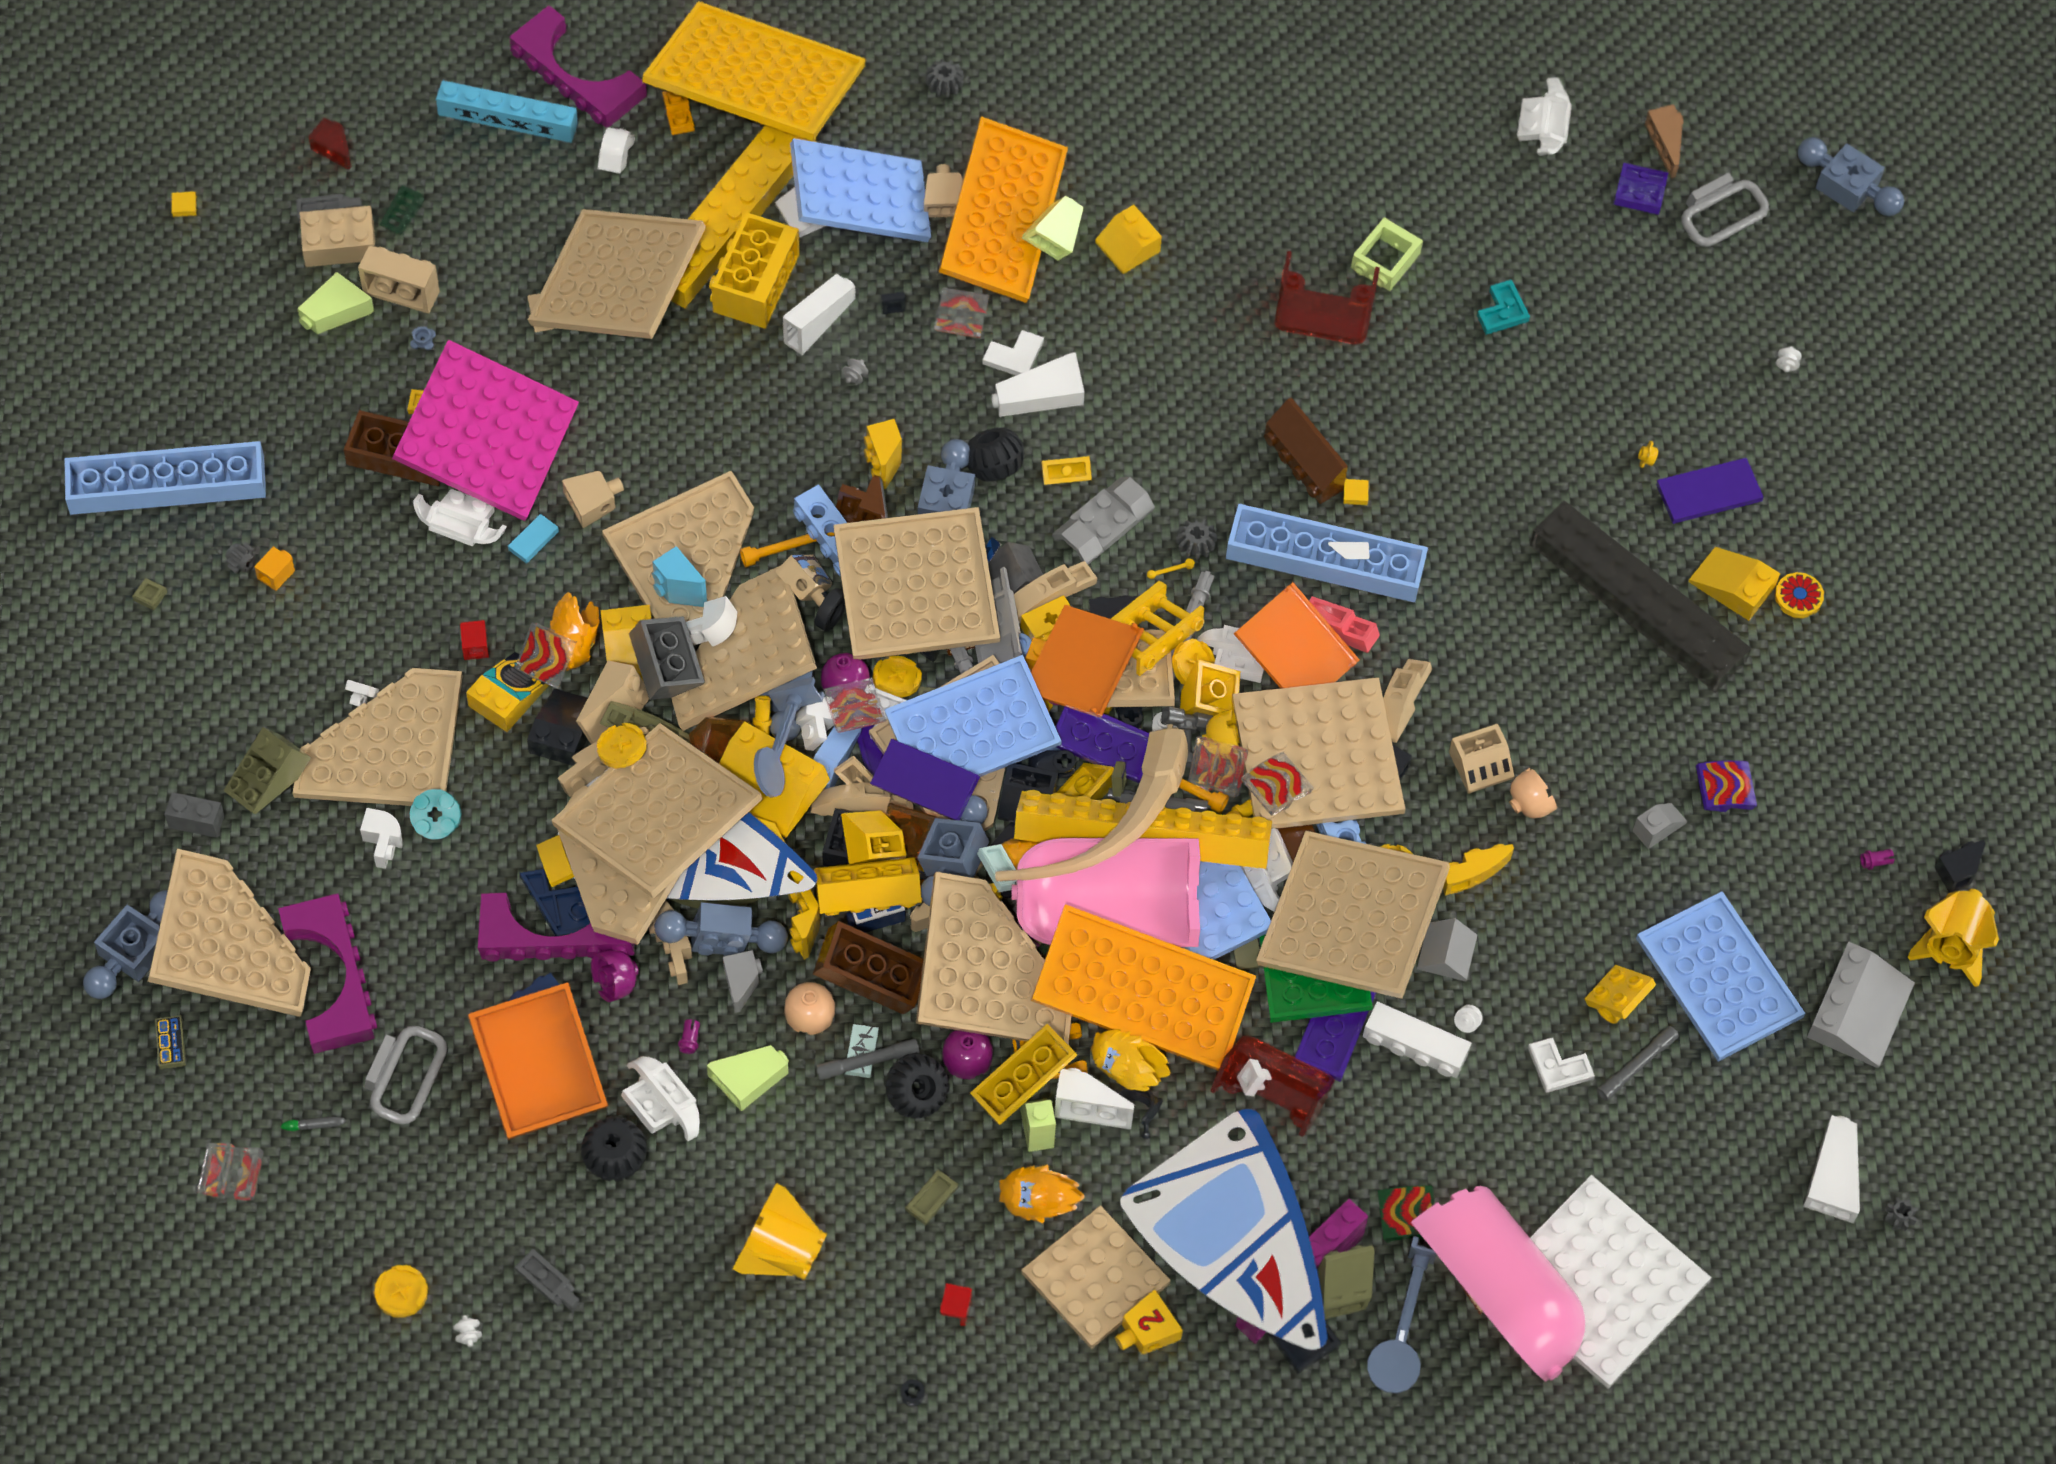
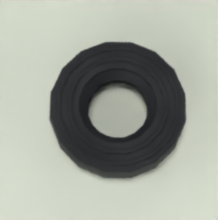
M833 589L821 603L815 617V625L818 628L828 632L840 620L845 610L842 590Z

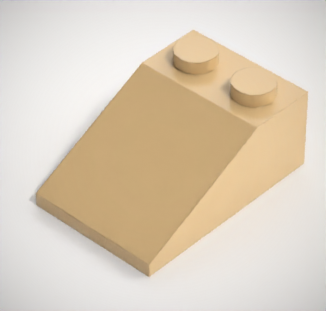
M607 661L576 720L591 744L597 742L600 735L608 729V727L601 725L600 721L611 701L642 710L648 702L649 697L645 684L634 666Z

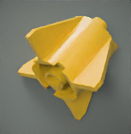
M1976 889L1948 893L1946 898L1927 909L1924 918L1931 928L1910 950L1908 959L1911 961L1932 957L1940 964L1944 961L1951 964L1949 968L1962 969L1973 986H1979L1982 979L1983 948L1995 947L1999 940L1994 919L1995 912L1989 902L1982 897V893Z
M776 1183L733 1270L741 1274L795 1276L805 1280L827 1233L815 1225L785 1187Z

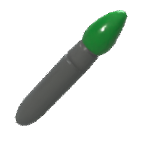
M324 1117L299 1121L294 1119L284 1122L281 1125V1129L297 1131L299 1129L337 1127L343 1125L346 1120L342 1117Z

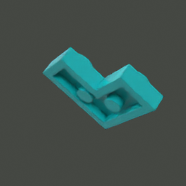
M1512 279L1490 286L1489 292L1496 306L1477 312V318L1486 335L1529 322L1530 315Z

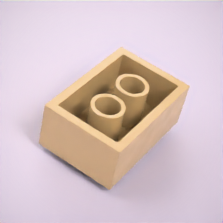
M371 206L300 212L302 251L306 267L361 262L368 246L376 247Z
M369 245L358 267L362 290L367 295L421 312L430 313L440 292L436 266L426 260L420 261L410 258L406 254H397L383 247Z

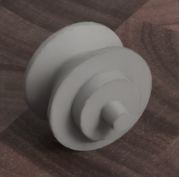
M849 359L847 361L849 367H843L842 373L847 383L860 384L863 381L862 376L868 374V369L864 364V360Z

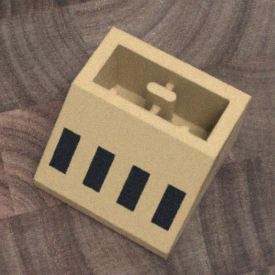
M1498 724L1452 738L1449 754L1468 794L1514 779L1508 744Z

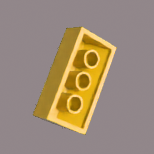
M915 857L814 868V872L817 875L816 891L820 914L825 913V915L833 916L842 911L860 913L869 908L886 910L896 905L912 907L916 903H922L920 877Z
M1046 1024L970 1094L990 1117L1000 1125L1072 1061L1077 1054Z

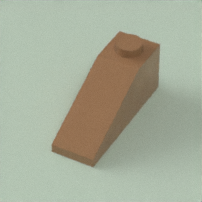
M1674 104L1648 111L1645 126L1671 178L1676 177L1679 166L1683 117L1680 112H1677Z

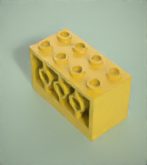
M746 212L743 219L737 222L736 234L734 239L730 238L727 244L726 256L721 257L719 261L717 275H713L710 280L709 289H712L710 302L713 304L714 313L766 329L800 255L799 229Z

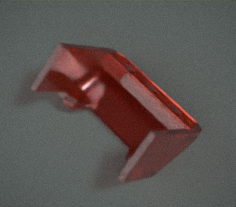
M1287 251L1274 322L1276 327L1281 331L1351 344L1363 343L1368 335L1380 267H1375L1372 286L1357 285L1352 289L1350 298L1304 290V277L1297 272L1289 271L1292 251Z
M1243 1036L1224 1056L1210 1092L1215 1093L1221 1086H1223L1225 1091L1232 1094L1243 1092L1237 1076L1249 1059L1258 1060L1261 1068L1267 1069L1272 1079L1265 1080L1263 1082L1265 1089L1258 1090L1256 1094L1290 1110L1289 1117L1292 1119V1123L1301 1128L1298 1135L1304 1137L1320 1113L1332 1090L1335 1079L1326 1072L1254 1037Z

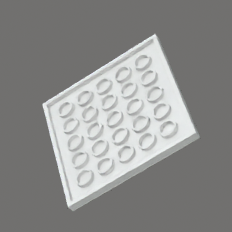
M1592 1175L1530 1238L1573 1289L1582 1304L1585 1315V1332L1582 1343L1573 1358L1608 1389L1712 1278Z

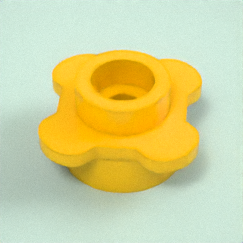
M1649 441L1647 446H1642L1638 453V459L1641 460V468H1644L1645 464L1652 466L1657 459L1658 448L1653 447V441Z

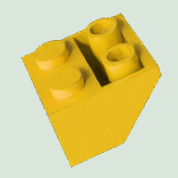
M895 419L867 426V436H864L866 447L864 449L865 459L867 463L871 462L872 477L877 475L882 479L884 490L888 487L902 464V438Z
M881 810L841 814L849 864L886 861L906 856L902 830Z

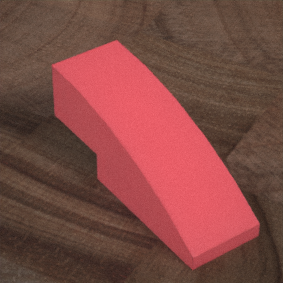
M1313 596L1310 598L1311 604L1347 645L1366 653L1370 651L1380 636L1376 623L1356 617L1354 610Z

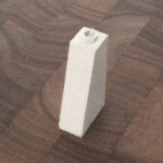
M836 274L783 316L784 343L803 355L855 300V286L849 279L842 278Z
M1076 352L997 383L995 385V394H992L991 397L993 408L998 409L999 417L1083 405L1084 388Z
M1832 1115L1824 1133L1803 1207L1854 1223L1860 1210L1857 1123L1851 1122L1850 1119L1844 1116Z

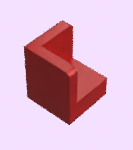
M485 620L460 623L464 660L489 658Z
M946 1283L940 1314L959 1318L960 1325L966 1326L972 1299V1288Z

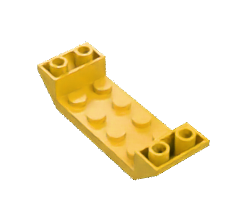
M757 818L785 843L775 823ZM790 871L787 874V877L797 884L804 878L796 871ZM811 890L788 894L792 904L796 902L799 910H797L798 915L791 918L792 928L789 931L792 939H790L794 951L796 953L800 952L804 960L809 958L820 929L819 905Z

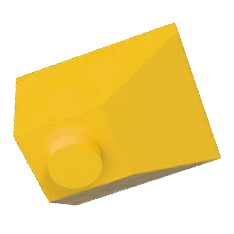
M1197 660L1181 690L1180 709H1184L1185 714L1189 715L1199 712L1214 716L1230 709L1233 710L1232 714H1235L1232 694L1239 693L1240 671Z

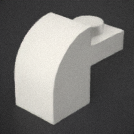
M608 127L600 148L598 169L621 173L626 168L628 149L634 144L635 135L630 134V132L624 129Z
M726 596L704 602L703 617L686 622L693 645L709 641L713 647L725 641L736 626L737 610Z
M824 697L823 702L803 706L796 712V724L801 727L806 750L814 751L827 740L826 732L835 725L834 720L838 717V713L832 715L829 708L830 702H834V699Z
M366 808L360 829L362 839L365 842L377 844L374 853L376 867L386 869L388 860H392L394 857L395 847H403L400 825L390 813Z

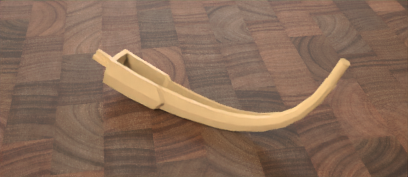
M1168 724L1166 729L1149 733L1142 764L1143 776L1137 792L1124 817L1102 841L1086 852L1066 861L1040 867L1021 868V870L996 871V881H1025L1074 873L1115 856L1136 841L1162 811L1171 794L1176 793L1179 788L1188 758V744L1184 730L1173 728V724Z

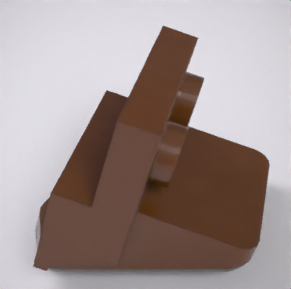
M873 475L866 492L856 487L842 484L836 508L846 522L852 523L888 518L883 481L879 476Z

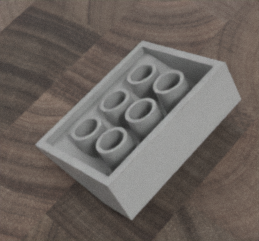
M1848 941L1807 1038L1879 1068L1914 986V982L1872 951Z

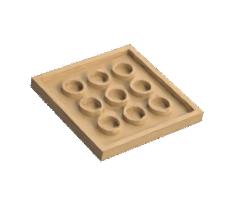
M1145 630L1158 639L1166 633L1163 630ZM1139 640L1136 648L1143 652L1150 645ZM1171 652L1158 661L1151 670H1147L1141 676L1136 674L1137 660L1131 657L1107 707L1174 706L1175 696Z
M1101 1205L1022 1269V1275L1091 1349L1122 1324L1123 1316L1150 1292L1156 1290L1159 1294L1171 1282Z

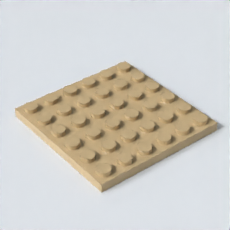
M582 209L528 318L531 326L653 339L706 228L704 222Z
M979 507L833 525L853 659L861 660L1000 642Z
M1379 678L1232 694L1253 817H1264L1267 820H1271V829L1405 813V805ZM1273 758L1275 760L1278 759L1279 762L1286 761V763L1295 766V769H1297L1301 776L1302 793L1292 797L1289 791L1291 780L1288 773L1269 768L1264 762ZM1259 766L1266 770L1272 769V771L1281 773L1284 776L1283 778L1287 780L1286 785L1288 786L1286 788H1288V794L1286 796H1288V801L1278 807L1275 803L1276 784L1269 779L1256 778L1249 772ZM1251 779H1258L1269 784L1268 786L1271 787L1274 798L1272 805L1267 802L1251 783Z
M661 723L645 736L647 741L646 751L641 759L626 768L615 769L610 767L551 820L554 827L653 899L763 799L761 793Z
M1305 831L1256 959L1257 964L1402 999L1450 869L1449 862Z

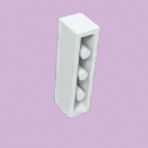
M1378 1001L1363 1033V1037L1371 1044L1389 1048L1391 1052L1398 1056L1405 1055L1414 1059L1421 1066H1429L1436 1069L1441 1075L1446 1077H1458L1471 1047V1042Z

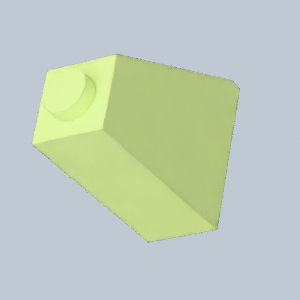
M1064 196L1044 211L1022 235V239L1059 261L1073 251L1083 206L1076 203L1073 199Z
M338 272L297 308L300 324L305 329H311L316 334L359 319L374 311L372 298Z
M770 1045L710 1062L707 1065V1073L710 1079L742 1111L788 1074L789 1061L782 1051H776Z
M1038 1099L1026 1101L1020 1106L1028 1152L1054 1148L1056 1122L1051 1100Z

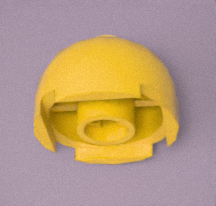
M1232 709L1214 715L1206 725V734L1202 735L1204 746H1206V739H1211L1214 750L1226 756L1224 757L1226 761L1230 760L1226 754L1230 753L1233 748H1236V753L1239 754L1240 758H1243L1241 747H1239L1240 740L1235 714H1232Z

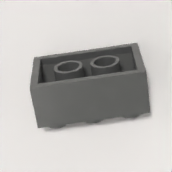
M684 616L640 620L630 631L629 636L649 700L672 698L705 683Z

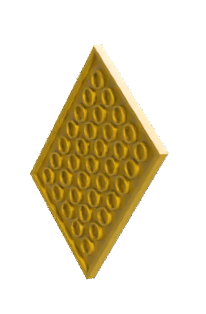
M698 1L645 71L642 82L803 139L814 141L865 67L866 59Z

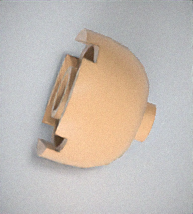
M1528 768L1513 780L1510 789L1512 800L1509 802L1517 814L1522 812L1526 817L1535 819L1542 818L1557 809L1553 796L1548 797L1546 791L1548 787L1533 769L1530 770Z
M805 982L795 986L785 1000V1018L787 1023L797 1032H808V1035L823 1032L831 1025L835 1016V1002L831 992L825 986L816 982Z

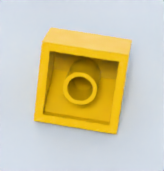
M1132 205L1113 217L1096 238L1095 243L1119 271L1124 274L1158 254L1161 249L1162 236L1137 207Z

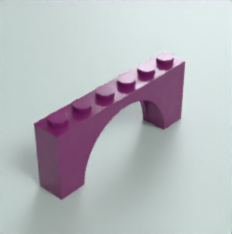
M548 5L509 37L511 53L516 58H521L526 62L532 71H537L542 75L548 84H553L565 98L569 97L581 111H586L591 115L594 122L602 124L605 128L612 126L647 97L646 83H643L630 70L616 78L604 81L582 80L565 72L553 57L556 43L566 32L565 18Z
M337 893L278 908L283 931L289 941L310 940L321 943L333 950L346 967L344 988L336 1002L321 1015L305 1021L313 1053L317 1054L375 1039L372 1030L377 1028L374 1013L368 1014L367 1010L368 1006H372L368 991L363 992L361 984L366 983L362 968L357 969L356 961H360L357 946L352 947L350 939L355 938L351 923L346 924L344 918L349 916L346 901L340 902L339 894Z
M507 893L481 894L478 951L482 960L494 962L499 959L521 961L525 958H537L539 960L558 957L564 959H574L576 957L592 958L596 956V953L612 949L624 952L628 956L634 955V943L594 932L591 923L575 933L564 936L549 937L532 933L523 928L512 916Z
M1350 1199L1309 1237L1317 1269L1326 1254L1333 1251L1340 1253L1349 1251L1363 1239L1368 1215ZM1237 1316L1236 1327L1254 1344L1267 1333V1331Z

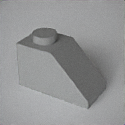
M1672 803L1658 804L1637 817L1633 832L1650 849L1685 825L1687 820Z
M753 950L723 957V968L735 1013L741 1011L759 984L758 974L763 973L760 959L754 958Z

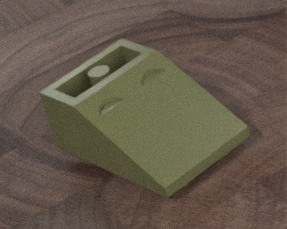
M262 727L223 791L250 812L257 814L299 779L311 757L282 735Z
M1359 1245L1351 1248L1349 1251L1341 1253L1333 1251L1324 1256L1317 1273L1325 1319L1366 1310L1372 1298L1375 1251L1373 1245L1366 1247Z

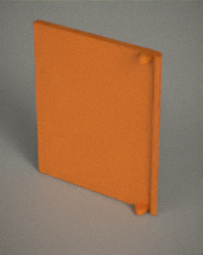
M1293 582L1286 586L1280 594L1234 633L1280 689L1334 683L1360 661Z
M1064 605L1031 671L1042 699L1095 717H1102L1140 640L1144 628H1138V625L1135 623L1128 625Z

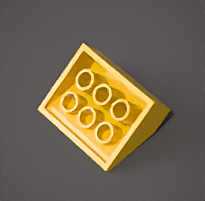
M744 721L729 741L719 764L761 793L763 799L749 813L756 818L775 823L780 834L787 838L830 781L824 765L785 744L780 756L784 770V789L779 796L772 798L766 796L756 781L754 758L758 749L765 747L772 749L775 738Z

